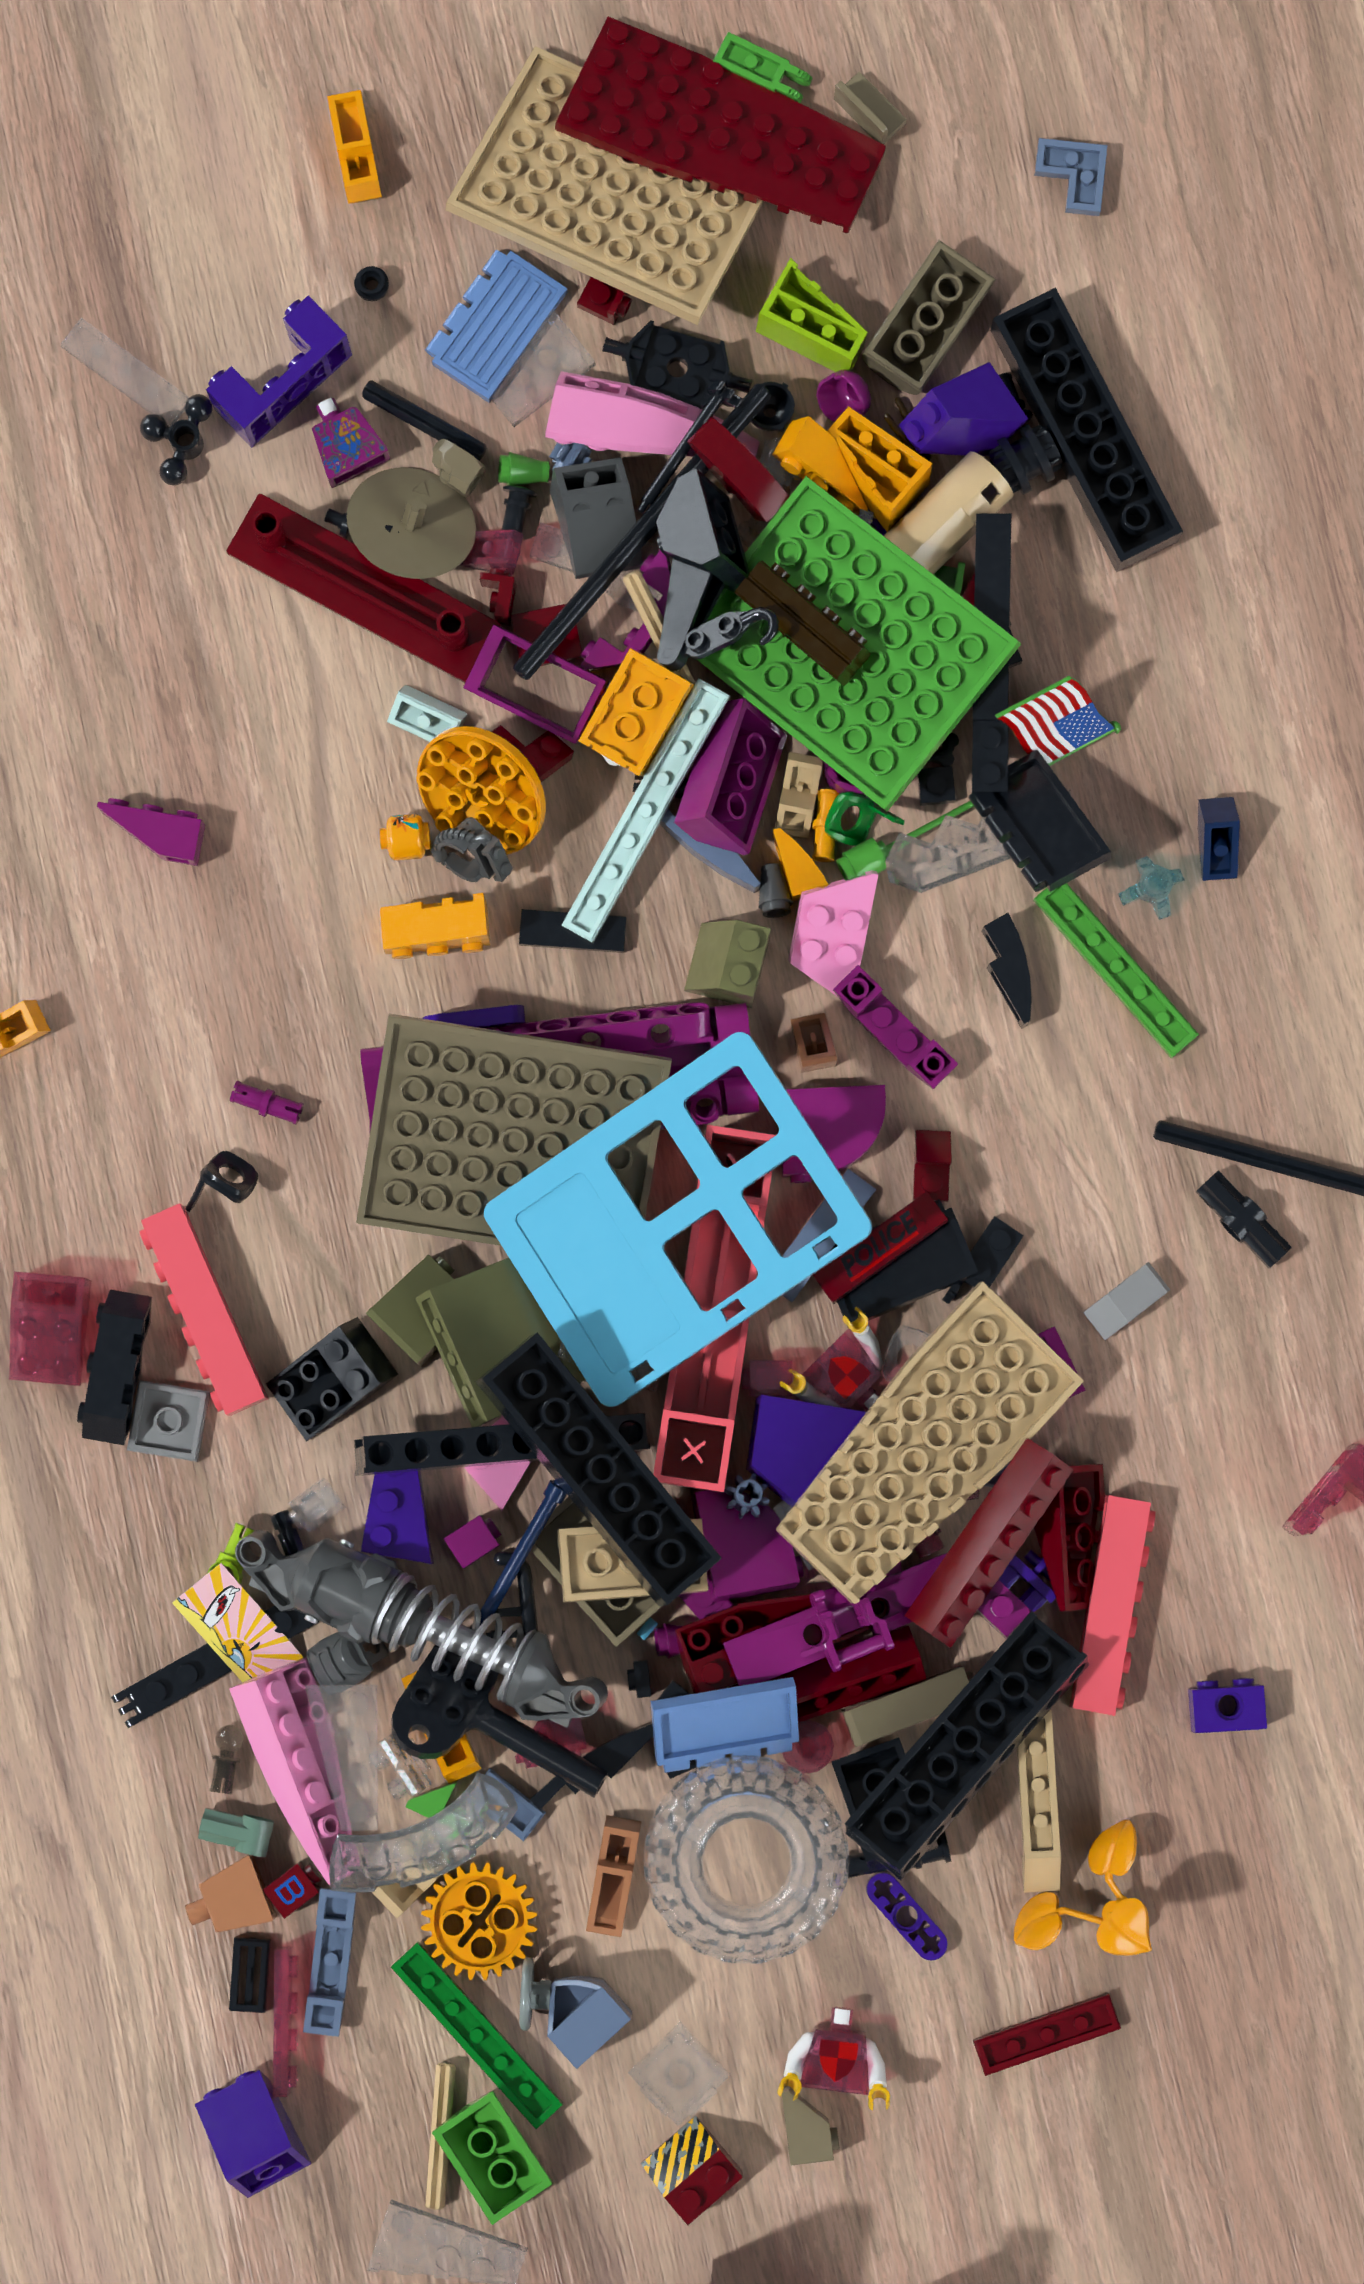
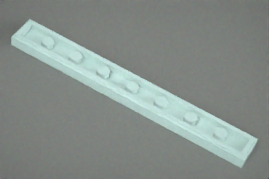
M698 678L563 921L562 926L594 943L730 696Z

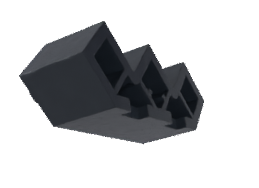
M110 1290L106 1302L99 1303L96 1323L100 1325L95 1351L90 1352L87 1362V1373H90L85 1402L81 1401L77 1415V1422L82 1423V1438L119 1445L125 1444L132 1423L133 1395L141 1375L143 1344L151 1323L152 1297Z

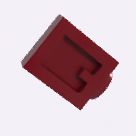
M590 277L577 302V308L615 325L619 316L623 318L626 316L631 306L632 298L629 297L630 294Z
M490 569L489 573L480 572L479 580L482 587L498 589V592L492 591L489 612L494 613L495 620L500 624L510 626L517 588L515 577L510 576L509 572L500 569Z

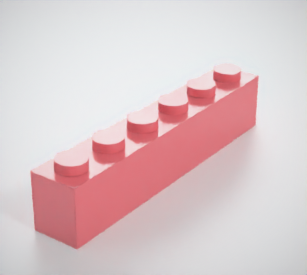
M179 1203L141 1220L144 1227L143 1230L139 1231L146 1249H153L158 1262L153 1263L160 1281L162 1283L167 1281L172 1294L167 1296L174 1313L176 1315L181 1313L187 1326L182 1328V1332L189 1347L195 1345L201 1358L196 1360V1364L203 1379L210 1378L215 1391L210 1392L217 1411L224 1410L227 1416H232L269 1399L185 1207Z
M1105 1495L1104 1510L1099 1529V1543H1097L1094 1559L1095 1569L1089 1609L1085 1611L1079 1652H1083L1088 1656L1089 1666L1073 1683L1069 1705L1071 1708L1113 1716L1116 1714V1708H1123L1126 1689L1120 1687L1122 1673L1128 1674L1132 1655L1131 1652H1126L1128 1637H1135L1138 1620L1137 1617L1132 1616L1134 1602L1140 1603L1144 1583L1138 1581L1140 1567L1146 1568L1149 1557V1546H1144L1146 1531L1152 1532L1155 1522V1511L1150 1510V1502Z

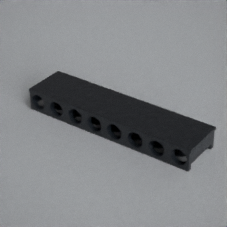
M645 1413L606 1416L635 1452L650 1449V1443L648 1444ZM510 1424L363 1436L362 1439L354 1440L355 1476L539 1461Z
M1031 1611L845 1822L846 1835L899 1880H902L1089 1666L1088 1656L1076 1650L1039 1620L1037 1615Z

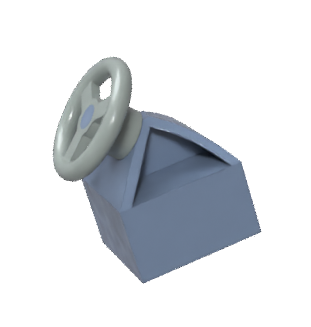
M531 1957L524 1959L520 1992V2028L523 2031L530 2029L532 2009L549 2010L547 2037L576 2069L631 2020L632 2010L603 1978L572 1976L555 1979L552 1983L551 1980L534 1982V1960Z

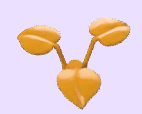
M1120 1821L1103 1831L1094 1840L1089 1850L1088 1863L1091 1871L1096 1875L1105 1874V1881L1117 1898L1115 1901L1111 1900L1104 1905L1102 1917L1067 1907L1059 1908V1898L1052 1892L1040 1893L1032 1897L1023 1906L1016 1919L1014 1927V1941L1016 1945L1023 1946L1029 1950H1039L1049 1946L1055 1941L1061 1931L1062 1918L1060 1915L1066 1914L1099 1924L1100 1926L1096 1934L1097 1942L1100 1948L1107 1953L1125 1956L1152 1951L1149 1938V1916L1145 1904L1139 1899L1125 1897L1113 1880V1875L1122 1876L1126 1874L1135 1860L1137 1836L1132 1821Z

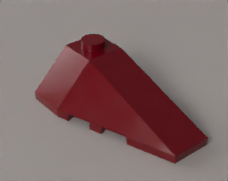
M1103 1464L1068 1465L1074 1470L1034 1527L1060 1611L1089 1609L1095 1569L1093 1562L1090 1560L1093 1544L1099 1543L1100 1532L1095 1530L1097 1513L1104 1510L1105 1503Z

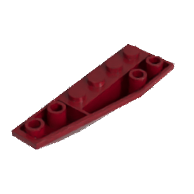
M810 1594L740 1603L675 1629L682 1664L693 1693L719 1690L738 1683L723 1643L812 1607L809 1598ZM874 1598L871 1601L875 1616L882 1618L887 1613V1603L882 1598ZM816 1624L806 1626L803 1632L804 1640L809 1645L819 1643L822 1639L820 1627ZM872 1625L860 1627L841 1635V1637L832 1640V1642L835 1644L870 1630L873 1627Z

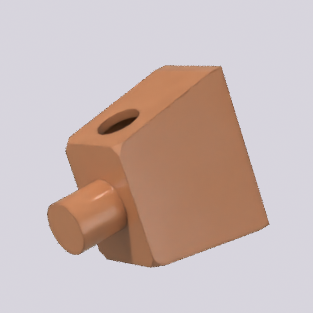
M246 1855L199 1884L203 1898L185 1905L192 1925L211 1919L217 1933L270 1922L277 1917L272 1902L263 1891L266 1886L255 1856Z

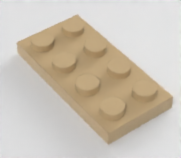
M690 1519L703 1534L702 1519ZM593 1526L558 1530L563 1603L650 1596ZM707 1572L681 1594L707 1592Z

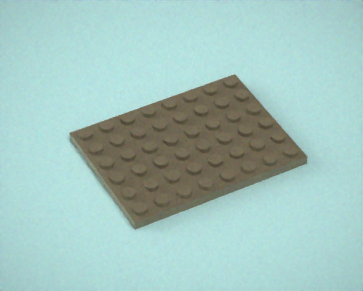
M389 1013L356 1223L501 1246L484 1218V1209L487 1203L667 1080L670 1074L672 1059ZM660 1120L649 1125L608 1155V1162L644 1218L661 1127Z

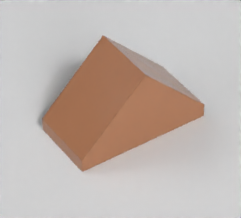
M825 1013L790 1019L801 1073L835 1067L837 1056Z

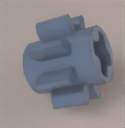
M557 442L549 456L553 459L552 463L555 464L552 471L557 467L591 462L592 459L589 458L591 450L584 444L572 443L562 445Z
M754 1473L749 1480L744 1481L740 1475H737L734 1479L737 1488L727 1487L725 1490L727 1495L732 1496V1500L726 1508L732 1509L734 1507L738 1510L739 1519H742L745 1513L749 1512L757 1518L760 1514L757 1505L767 1506L770 1501L768 1498L762 1497L768 1484L760 1485L756 1482V1474ZM745 1489L751 1491L750 1497L752 1500L750 1503L743 1501L744 1495L742 1493Z

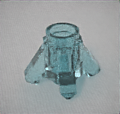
M1148 856L1136 860L1135 862L1140 874L1137 883L1118 893L1123 906L1141 899L1153 904L1154 912L1159 920L1171 916L1168 895L1172 886L1185 881L1180 868L1169 870L1157 864L1155 865Z

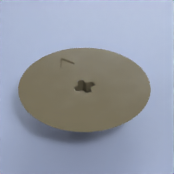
M393 468L378 472L358 486L351 496L347 509V525L356 547L371 563L397 576L423 579L445 574L465 560L475 541V518L466 498L442 483L440 476L425 470ZM386 525L393 526L391 532L385 529Z

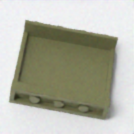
M510 1258L433 1287L416 1297L419 1308L472 1427L482 1426L493 1419L503 1416L475 1381L529 1336L537 1332L579 1384L586 1381Z

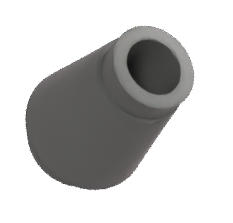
M772 863L762 866L758 907L763 911V916L779 918L790 914V906L793 905V900L782 871V865Z

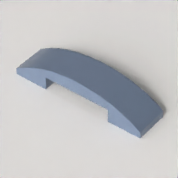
M847 1169L843 1174V1178L861 1206L864 1207L876 1189L850 1169ZM824 1199L782 1257H789L836 1225L838 1221L837 1216L826 1199ZM829 1237L814 1247L819 1258L830 1252L836 1243ZM812 1275L782 1296L793 1302Z
M320 1888L310 1988L307 1996L303 2028L304 2033L337 2037L340 2035L351 1956L356 1892Z

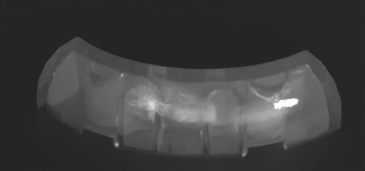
M477 1772L470 1785L454 1802L420 1823L381 1834H337L330 1858L329 1879L331 1891L374 1892L376 1890L375 1886L399 1883L400 1887L403 1888L425 1882L457 1868L477 1854L476 1849L491 1836L494 1839L497 1838L509 1824L518 1810L513 1794L501 1782L491 1776Z

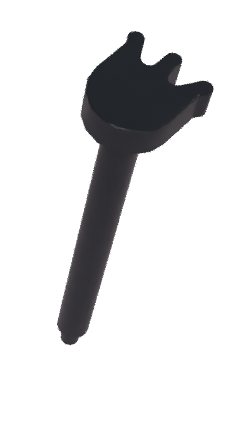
M713 381L707 389L711 399L641 500L643 502L637 509L641 513H644L646 508L654 503L692 448L687 441L710 417L714 416L721 404L738 409L743 402V398L735 395L733 389L727 388L725 382Z

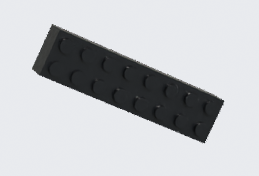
M1056 287L994 317L990 331L1039 425L1046 427L1055 442L1063 461L1062 469L1115 571L1118 572L1177 543L1183 530Z
M538 1332L529 1336L475 1381L658 1606L670 1604L722 1559Z

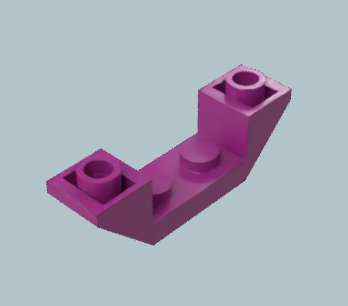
M659 550L657 555L651 553L647 557L640 570L644 573L645 582L662 594L660 600L656 598L654 600L664 618L671 563L669 556H665ZM644 623L640 629L634 627L623 642L627 646L624 652L601 637L597 642L591 640L580 656L584 659L580 666L588 671L620 666L630 648L644 654L653 640Z
M859 965L833 989L855 1019L908 1071L930 1088L934 1089L958 1065L934 1039L930 1041L882 994L883 989Z

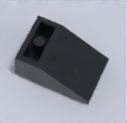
M356 1317L330 1332L267 1382L266 1385L307 1442L395 1378L398 1373L360 1319Z

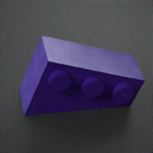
M421 1471L374 1475L361 1552L377 1553L382 1556L434 1564Z

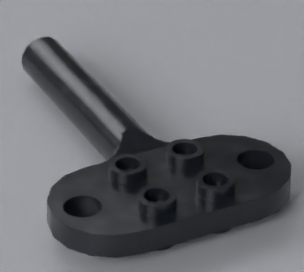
M435 1645L399 1698L392 1714V1735L402 1750L408 1755L420 1759H437L448 1754L459 1743L466 1732L477 1730L595 1798L607 1778V1771L494 1707L489 1702L488 1696L495 1686L499 1673L490 1670L483 1688L476 1691L475 1684L483 1666L469 1660L461 1679L454 1681L453 1675L461 1656L450 1651L447 1652L440 1669L433 1672L432 1663L440 1647ZM415 1730L422 1731L427 1735L428 1741L423 1744H415L409 1739L408 1734Z

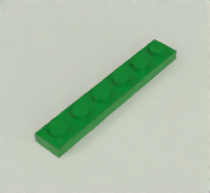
M419 1941L391 1966L393 1971L535 2129L539 2128L563 2105L559 2097Z

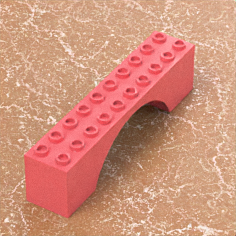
M706 1125L705 1138L726 1168L732 1166L776 1136L713 1125ZM772 1171L743 1191L745 1200L763 1228ZM698 1179L697 1189H698L699 1186H700V1181H699V1179ZM718 1210L711 1211L692 1224L684 1275L685 1283L704 1311H709L755 1280L757 1269ZM737 1299L722 1311L727 1320L744 1310L745 1307ZM750 1317L669 1372L653 1473L661 1484L724 1493Z

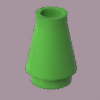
M509 452L508 455H500L498 481L499 483H507V486L548 482L549 461H540Z

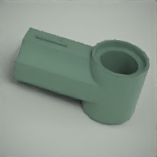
M205 1808L198 1839L235 1847V1851L244 1854L266 1857L274 1821L254 1815L243 1814V1816Z

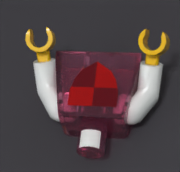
M855 1307V1310L858 1312V1318L855 1321L850 1322L845 1315L842 1317L848 1329L803 1374L793 1369L788 1370L794 1375V1380L790 1385L780 1381L782 1388L795 1394L804 1402L849 1409L857 1401L866 1412L880 1396L872 1385L882 1376L880 1370L883 1366L879 1341L868 1325L867 1316L859 1307Z
M832 2007L830 2027L815 2025L813 2032H807L801 2036L788 2053L784 2078L777 2089V2094L780 2097L784 2087L789 2086L795 2092L793 2101H795L802 2087L868 2095L870 2110H873V2100L875 2098H882L886 2102V2110L889 2108L890 2094L886 2089L885 2063L875 2042L867 2039L864 2031L851 2030L853 2009Z

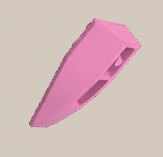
M561 371L555 385L545 437L552 438L561 444L579 443L588 445L589 448L597 451L610 449L672 455L702 412V409L665 394L631 384ZM713 416L720 424L723 423L724 420ZM742 431L736 439L756 458L760 441ZM691 448L686 456L693 457L696 452Z
M307 1657L230 1688L252 1750L268 1786L308 1856L329 1885L357 1872L358 1865L333 1726Z

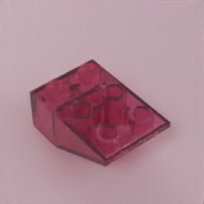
M14 1271L10 1307L9 1380L81 1386L91 1280L83 1277Z

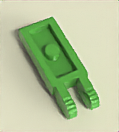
M730 32L727 33L713 62L719 63L724 69L768 90L777 91L801 103L803 95L797 90L781 83L784 75L791 81L806 87L810 85L813 79L804 70L789 64V60Z

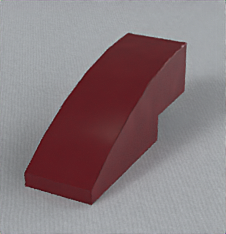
M710 417L687 441L725 490L730 494H735L755 520L768 522L790 497L754 455L715 418Z

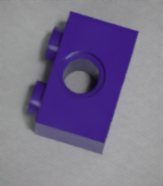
M1254 1678L1232 1679L1233 1686L1219 1687L1218 1680L1197 1681V1688L1188 1689L1191 1732L1211 1733L1267 1729L1264 1685H1254ZM1225 1695H1231L1236 1702V1708L1230 1715H1223L1218 1708L1220 1699Z

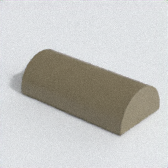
M938 240L862 353L863 361L875 374L890 385L906 393L918 395L996 279Z

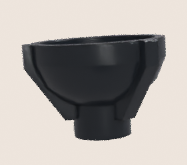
M776 382L761 383V385L769 390L771 398L752 419L751 423L761 430L777 431L780 433L784 431V427L793 417L795 409L794 398L788 390V385L784 382L782 384ZM766 409H773L776 415L769 418L763 412Z

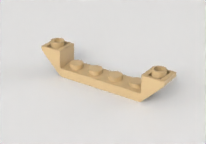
M1050 1709L1017 1747L1023 1856H1021L1024 1893L1060 1891L1061 1849L1052 1710Z

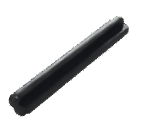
M370 380L365 385L362 392V397L365 400L438 441L446 439L456 444L479 461L484 456L487 448L486 444L373 380Z

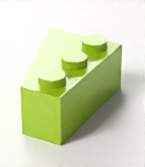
M792 258L789 259L762 307L755 331L834 372L839 370L852 371L863 351L868 333L838 303L834 304L821 291V286L814 280L811 282L798 269V264Z

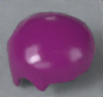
M839 370L821 380L818 385L816 396L819 407L827 419L835 422L848 406L862 416L868 412L871 406V394L868 385L858 373L849 370Z

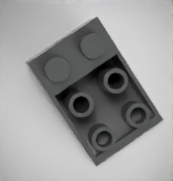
M621 457L553 469L550 493L575 579L590 577L636 524L630 485ZM641 550L623 571L641 568L643 565Z

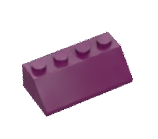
M745 698L727 701L694 761L674 821L677 826L694 840L742 855L750 853L787 735Z

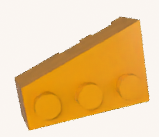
M848 406L827 432L834 436L867 507L888 532L928 487L933 463Z
M484 893L473 894V900L454 901V898L450 897L443 898L441 903L423 904V902H415L380 908L383 950L385 954H392L393 959L413 957V952L427 951L428 956H441L448 954V949L462 948L463 953H475L483 951V946L490 945L488 910Z

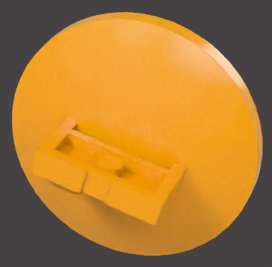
M461 726L443 731L425 747L418 762L416 781L423 803L440 832L449 828H456L466 818H475L487 831L500 840L506 855L523 849L536 837L545 819L546 802L544 790L533 766L514 745L488 730Z

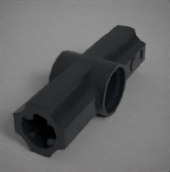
M1219 1170L1195 1191L1207 1206L1221 1218L1220 1222L1228 1233L1238 1242H1244L1268 1269L1292 1248L1278 1231L1266 1221L1267 1216L1252 1199L1247 1196L1244 1197Z

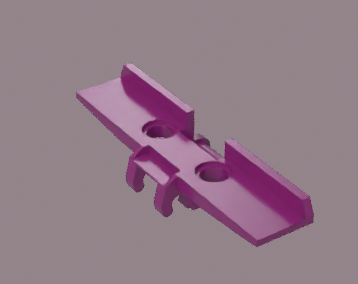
M947 1553L885 1577L878 1585H874L867 1591L857 1604L850 1603L835 1587L825 1591L820 1589L810 1593L809 1598L812 1607L724 1642L723 1645L738 1685L764 1682L825 1657L832 1671L837 1672L842 1669L841 1665L883 1648L886 1651L895 1648L889 1631L912 1622L904 1615ZM877 1597L885 1600L888 1606L887 1613L882 1618L875 1616L871 1601ZM810 1624H816L822 1630V1639L816 1645H809L803 1637L804 1629ZM872 1625L871 1631L874 1637L836 1652L832 1640L860 1627Z

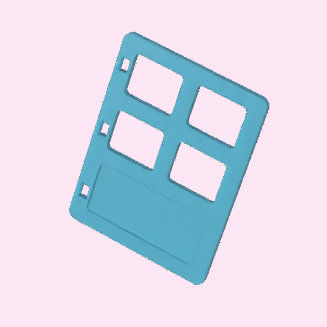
M736 1032L492 1199L484 1209V1218L594 1394L600 1403L608 1407H616L865 1240L872 1231V1222L753 1038L743 1032ZM740 1067L779 1126V1132L750 1154L726 1168L687 1110L686 1101L732 1068ZM660 1120L698 1177L700 1186L653 1220L646 1221L608 1162V1155L649 1125ZM792 1156H797L836 1214L838 1221L835 1226L789 1257L784 1258L743 1196V1191ZM718 1210L757 1269L758 1276L711 1310L704 1311L667 1255L664 1246L667 1241L711 1211ZM831 1237L838 1246L819 1258L814 1247ZM739 1299L745 1309L727 1320L722 1310ZM647 1361L654 1370L636 1382L631 1371Z

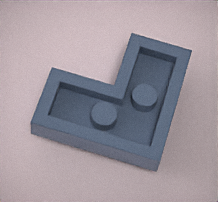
M1039 138L1034 176L1069 179L1065 213L1100 216L1108 145Z

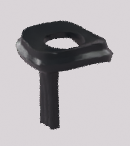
M228 1151L218 1153L201 1170L199 1182L185 1210L190 1212L194 1208L206 1184L234 1203H241L254 1190L258 1180V1173L251 1164ZM221 1167H228L236 1170L243 1177V1182L232 1183L221 1176L219 1169Z

